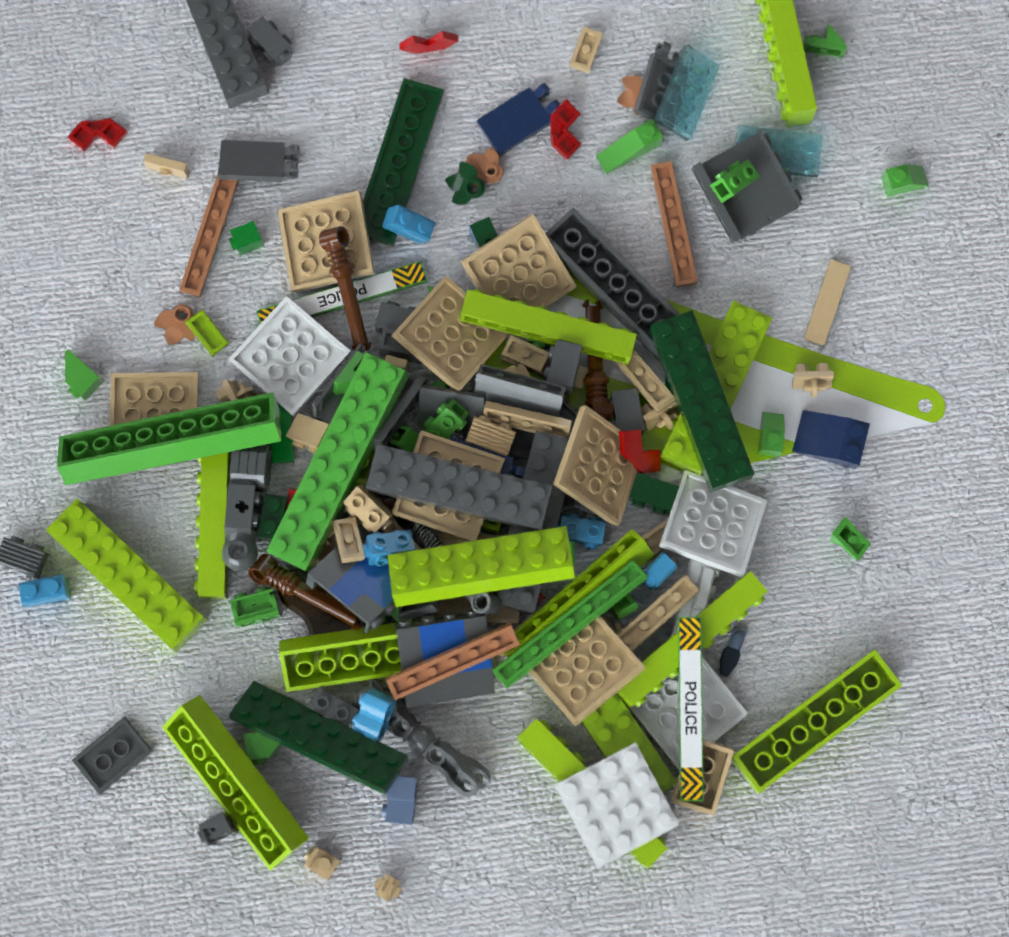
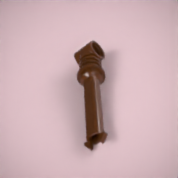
M343 226L322 230L319 234V242L323 250L330 252V254H327L328 257H331L329 263L332 262L329 274H332L333 278L337 279L353 341L351 347L355 350L360 343L364 344L365 350L368 351L370 350L371 342H368L352 279L355 264L348 260L350 255L346 253L349 251L348 249L345 250L350 240L348 231Z
M589 299L585 300L582 307H585V318L593 323H601L600 310L603 309L601 303L597 301L595 306H589ZM587 354L588 373L583 379V384L586 385L587 400L584 406H588L609 421L613 412L612 404L607 399V384L610 382V379L603 371V358Z
M268 554L260 555L253 566L249 568L248 575L257 584L264 585L267 583L272 587L274 586L285 597L295 595L351 625L352 630H361L362 626L357 624L360 618L338 600L315 588H310L306 583L302 582L298 572H290L278 566L277 561Z

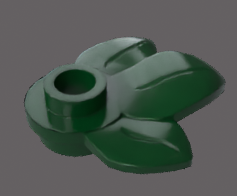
M460 162L459 173L445 179L449 188L455 192L452 197V202L455 204H467L472 198H480L485 193L486 186L484 181L478 178L476 168L467 162ZM474 184H477L479 187L476 192L472 188Z

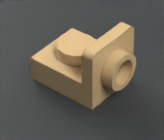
M316 846L315 849L310 848L304 857V860H306L304 866L310 868L327 881L341 862L319 846Z

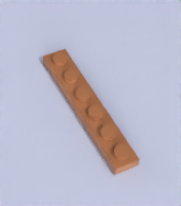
M672 161L653 164L650 166L675 286L679 288L695 285L698 283Z
M217 174L179 288L180 292L201 298L239 180H220Z
M508 623L385 679L394 699L397 700L520 644L512 625Z

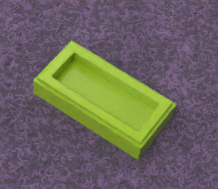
M203 309L185 322L211 357L229 345V342Z

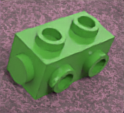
M749 159L743 163H740L738 160L728 167L729 172L725 169L715 176L716 181L710 187L721 203L760 177Z
M452 398L448 404L443 402L435 411L438 414L435 417L430 416L423 423L425 427L423 431L450 440L451 436L454 437L452 433L455 430L459 432L467 424L465 418L469 412Z

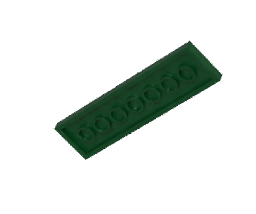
M403 78L363 199L369 240L392 247L395 245L398 234L382 227L388 208L401 205L407 208L443 98L444 89Z
M256 681L251 683L229 714L231 720L383 795H386L408 761V755L353 731L352 728L332 718H326L307 706Z

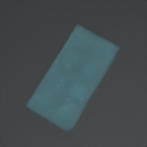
M684 45L654 121L685 141L691 140L720 65L690 45Z
M738 125L736 145L756 135L761 129L763 134L767 133L772 142L770 147L773 152L779 154L782 160L780 165L784 171L787 170L790 175L818 177L823 135Z

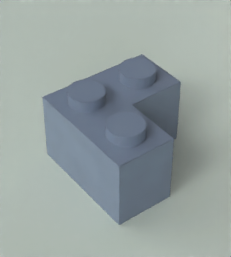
M397 776L386 793L387 804L383 803L381 817H385V822L413 825L418 787L417 778Z

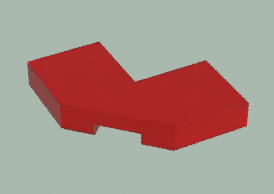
M441 31L429 39L412 35L400 42L399 48L400 51L419 54L445 50L459 42L458 35Z
M564 99L550 114L551 145L565 160L581 145L568 130L581 113L567 99Z
M106 118L98 121H81L67 138L85 152L98 136L115 148L128 132L113 119Z
M640 429L619 431L620 454L634 465L633 467L638 473L661 471L660 449L642 451Z

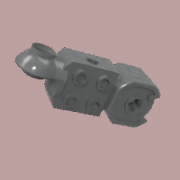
M268 445L232 451L224 524L225 543L221 551L222 560L231 570H247L253 566L258 557L256 539L258 538L257 531L260 522L259 509H262L264 501L261 492H268L272 469V451H269ZM238 547H243L245 550L243 556L234 557V550Z

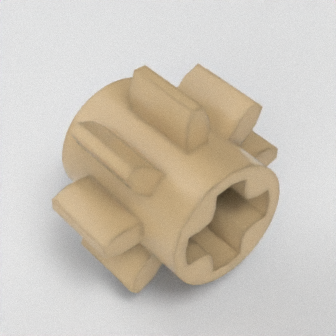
M385 874L383 879L378 877L374 884V887L378 889L375 895L391 902L393 897L398 899L402 888L398 887L401 881L388 874Z

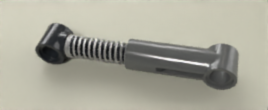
M397 517L398 524L402 528L411 530V533H414L426 548L446 545L432 528ZM484 592L465 596L471 602V607L476 613L493 615L501 607V599L496 593ZM486 598H487L488 603H487V606L485 607L484 602H485V600H486Z

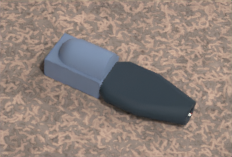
M734 627L728 645L724 648L720 658V675L728 677L737 666L740 650L747 632Z

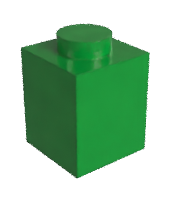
M254 221L230 230L232 235L229 238L233 251L238 249L240 256L264 246Z

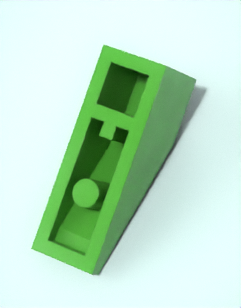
M651 119L631 130L596 155V158L607 175L661 146L663 135L654 120Z

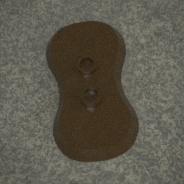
M298 567L290 570V572H298L302 582L306 583L308 572ZM319 584L315 587V589L336 599ZM278 590L281 602L304 620L310 636L352 629L351 625L295 595L285 597Z

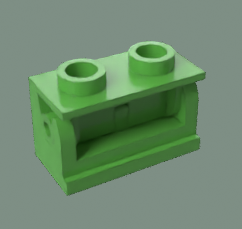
M262 587L256 589L254 594L240 593L235 595L234 599L229 600L232 604L231 608L237 628L281 617L276 594L273 589Z

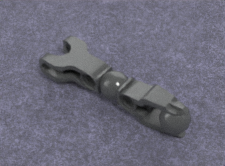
M370 679L369 684L363 685L357 691L356 702L352 703V705L360 711V697L364 692H368L372 688L392 698L394 697L389 688L381 686L376 679ZM403 698L396 700L387 731L398 738H403V742L408 740V745L412 751L423 754L422 757H426L427 761L445 776L448 784L462 796L471 797L479 789L489 784L491 774L487 768L477 760L463 755L449 743L440 741L441 738H436L431 728L421 725L420 721L417 722L415 716L404 707L405 702ZM402 721L407 724V730L402 727ZM436 749L442 752V758L438 757ZM474 773H481L483 782H480ZM464 783L470 785L472 789L467 790Z

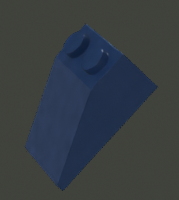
M803 410L792 452L856 469L861 462L870 423L848 417Z

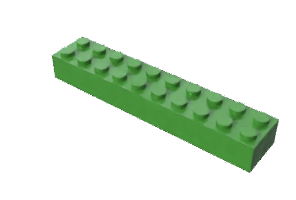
M367 352L365 353L266 552L308 573L314 568L333 530V520H338L345 506L343 501L351 494L374 448V438L389 418L407 382L409 374L405 370Z
M274 392L59 436L57 468L65 485L280 442V409Z

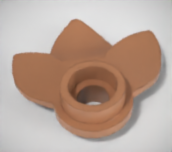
M635 75L622 78V83L627 90L617 99L621 106L633 107L634 111L643 82L642 78Z
M488 148L484 155L474 153L467 156L466 162L476 168L478 178H481L484 183H497L503 176V169L499 165L500 157L495 150ZM494 169L495 173L489 175V172Z
M178 305L173 311L165 310L161 312L154 322L155 327L165 329V338L168 345L178 343L183 337L190 341H193L195 335L185 324L187 320L193 317V312L187 305ZM184 312L187 316L185 319H180L179 314Z

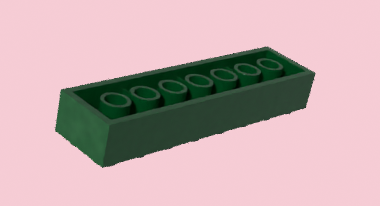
M693 310L651 324L650 335L709 492L712 493L752 479L755 473Z

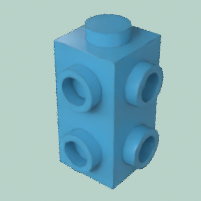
M577 514L562 516L558 527L567 526L569 542L582 544L584 548L597 550V547H602L606 522H601V518L588 517V520L580 519V516Z
M395 530L390 533L375 532L367 535L366 542L362 545L369 566H384L388 564L387 555L415 551L411 530Z

